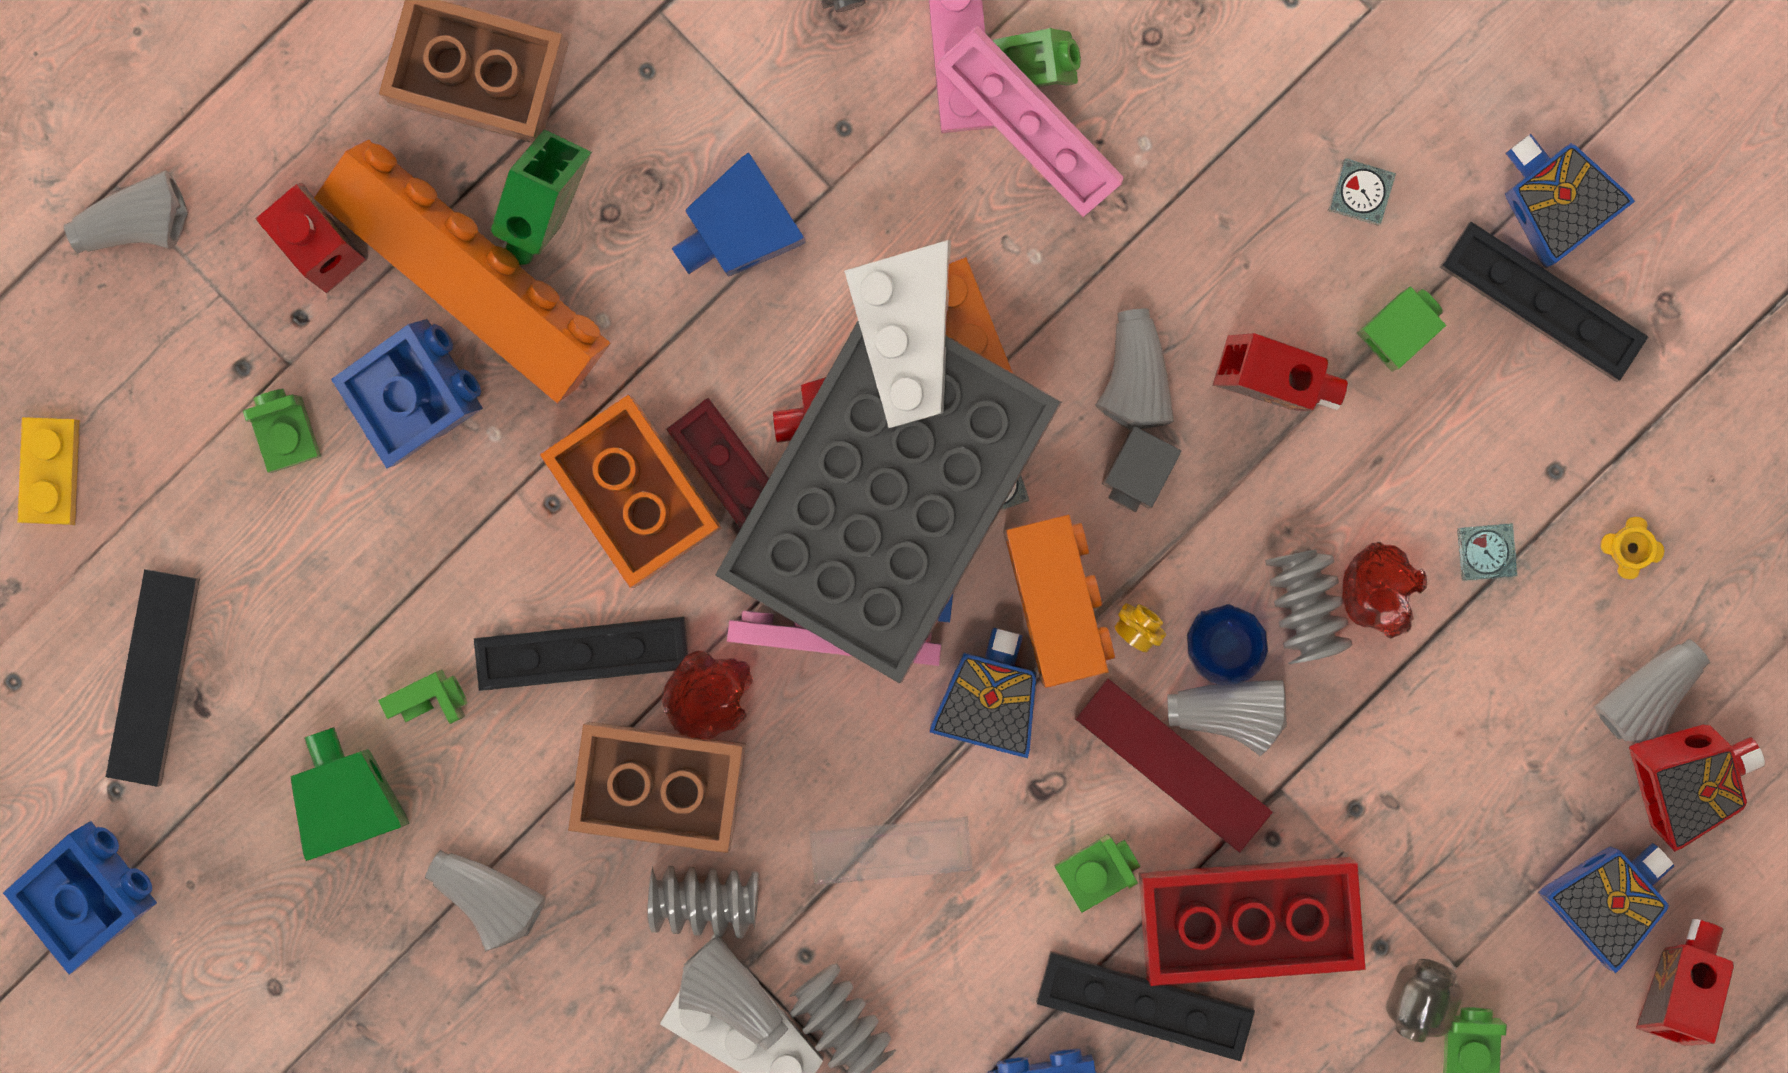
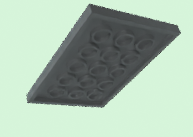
M857 321L715 576L900 684L905 679L1062 401L946 335L944 413L889 428L860 324Z

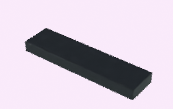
M1473 222L1467 224L1440 266L1441 269L1615 382L1622 379L1648 339L1647 335Z
M144 569L105 777L155 787L162 785L200 582L198 578Z
M685 617L473 638L479 691L690 669Z
M1052 951L1049 954L1036 1000L1038 1005L1240 1062L1255 1013L1254 1008L1173 985L1150 986L1148 980L1144 977Z

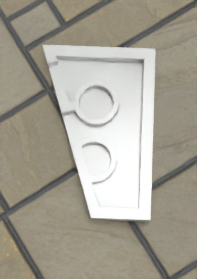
M950 240L844 271L889 428L944 413L945 338L949 301L948 269L951 254Z
M717 937L726 947L728 946L721 937ZM679 993L660 1025L739 1073H816L823 1062L821 1054L769 995L768 997L783 1018L782 1022L787 1026L788 1030L766 1051L759 1044H754L730 1025L710 1014L678 1009Z

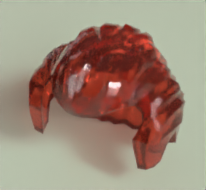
M1381 542L1367 545L1353 557V560L1344 571L1342 599L1349 619L1362 627H1370L1383 632L1387 638L1392 639L1400 636L1402 633L1407 634L1412 629V620H1414L1409 597L1414 592L1421 594L1427 588L1426 572L1423 568L1420 570L1415 569L1409 563L1406 553L1395 545H1386Z
M702 650L688 654L664 686L662 705L664 713L668 716L674 730L679 731L681 735H688L691 738L710 739L722 732L731 731L740 726L747 718L745 709H742L740 706L741 697L754 682L750 674V666L745 661H737L736 658L717 660Z

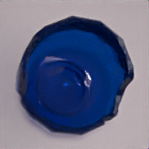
M1231 604L1201 611L1196 615L1187 633L1188 658L1196 672L1208 681L1220 685H1236L1251 679L1259 673L1265 663L1268 654L1266 630L1254 614L1239 607H1234Z

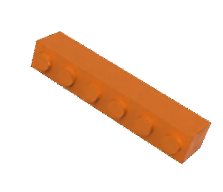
M368 139L345 151L313 199L557 404L575 391L611 344L600 334L598 326L589 318L577 315L560 301V297L554 288L543 281L535 280L522 269L517 258L505 248L495 246L478 232V227L472 219L462 213L453 211L437 197L436 190L429 183L422 179L414 178L397 164L396 157L387 148L375 144Z

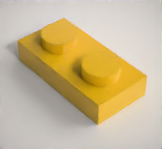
M22 417L17 523L75 525L80 420Z

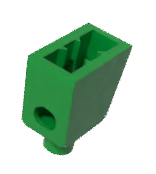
M545 129L510 168L491 227L492 234L505 241L502 248L511 252L517 258L519 265L529 264L533 256L539 255L561 228L592 154L591 151Z
M335 727L304 738L314 768L291 776V786L305 861L409 824L403 808L369 749L345 757Z

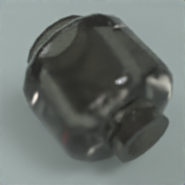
M1418 959L1416 964H1408L1401 967L1385 1004L1386 1012L1397 1024L1396 1031L1400 1035L1415 1042H1425L1427 1037L1438 1038L1447 1035L1464 995L1460 984L1456 981L1457 975L1451 968L1430 959Z

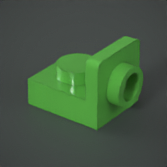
M1048 28L993 40L1038 88L1054 84L1068 86L1078 83L1077 70L1080 68L1081 56L1076 41L1072 39L1069 31Z
M278 389L254 397L256 406L243 410L245 420L252 423L268 473H274L321 457L301 396L294 394L286 396L284 389Z
M443 669L378 700L387 719L401 713L404 721L408 722L434 709L430 699L436 696L449 724L465 717L461 707L467 704L466 696L456 677L453 675L446 678Z
M1109 834L1054 865L1081 913L1127 886L1130 889L1137 885L1138 882L1132 872L1141 867L1125 839L1115 844Z
M1464 1007L1461 1008L1460 1016L1446 1015L1443 1073H1500L1501 1035H1506L1507 1024L1499 1018H1493V1010L1486 1008Z

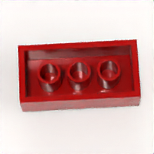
M1350 857L1138 873L1146 979L1150 986L1366 970L1358 862Z

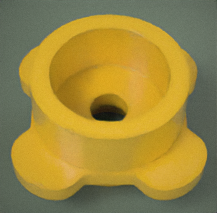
M1641 517L1628 518L1624 528L1615 534L1608 533L1604 535L1600 543L1602 552L1612 556L1618 565L1617 572L1619 576L1624 579L1637 578L1640 569L1647 567L1652 562L1657 563L1661 561L1664 556L1663 544L1657 542L1654 535L1647 530L1648 524ZM1630 543L1636 544L1637 551L1635 553L1628 551Z
M1125 603L1122 606L1121 611L1118 613L1120 619L1114 628L1128 644L1139 651L1148 652L1153 645L1160 646L1163 643V639L1166 637L1165 631L1161 628L1163 622L1152 610L1141 604L1134 607Z

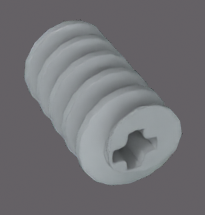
M1317 549L1265 560L1267 566L1281 567L1283 570L1282 573L1270 580V586L1287 588V593L1276 599L1274 604L1275 607L1287 608L1292 611V614L1279 621V627L1296 630V635L1285 641L1283 645L1286 649L1300 650L1301 655L1288 664L1337 655L1353 645L1350 638L1335 636L1337 631L1348 625V621L1345 617L1330 615L1331 611L1343 604V598L1326 595L1325 591L1338 584L1339 580L1337 576L1321 574V570L1334 562V557L1317 553Z
M652 866L647 915L651 932H659L665 918H668L673 934L681 933L686 920H689L693 934L700 936L707 922L711 921L715 937H722L729 922H731L736 937L744 938L750 924H753L755 929L759 873L752 872L747 885L741 886L737 870H731L725 885H722L719 882L716 869H710L704 883H699L694 867H689L683 882H678L673 866L667 867L662 880L656 879Z
M832 964L805 982L789 996H796L798 998L790 1014L792 1017L809 1013L811 1018L803 1028V1032L808 1034L821 1030L824 1033L815 1046L817 1051L835 1048L836 1052L828 1063L830 1069L846 1064L849 1067L846 1073H871L896 1051L891 1050L884 1053L891 1040V1036L888 1032L871 1036V1033L878 1024L877 1017L869 1015L858 1018L866 1003L863 998L846 1001V998L853 989V984L850 981L833 984L841 969L838 964Z

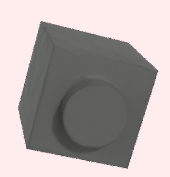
M1134 426L1128 433L1102 483L1104 486L1112 489L1108 498L1133 512H1137L1140 504L1148 509L1152 508L1182 450Z

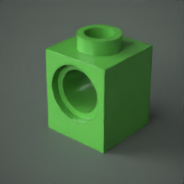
M1410 286L1398 294L1364 325L1357 334L1393 372L1401 368L1447 325L1439 318L1443 313V309L1438 302L1424 289L1416 293Z

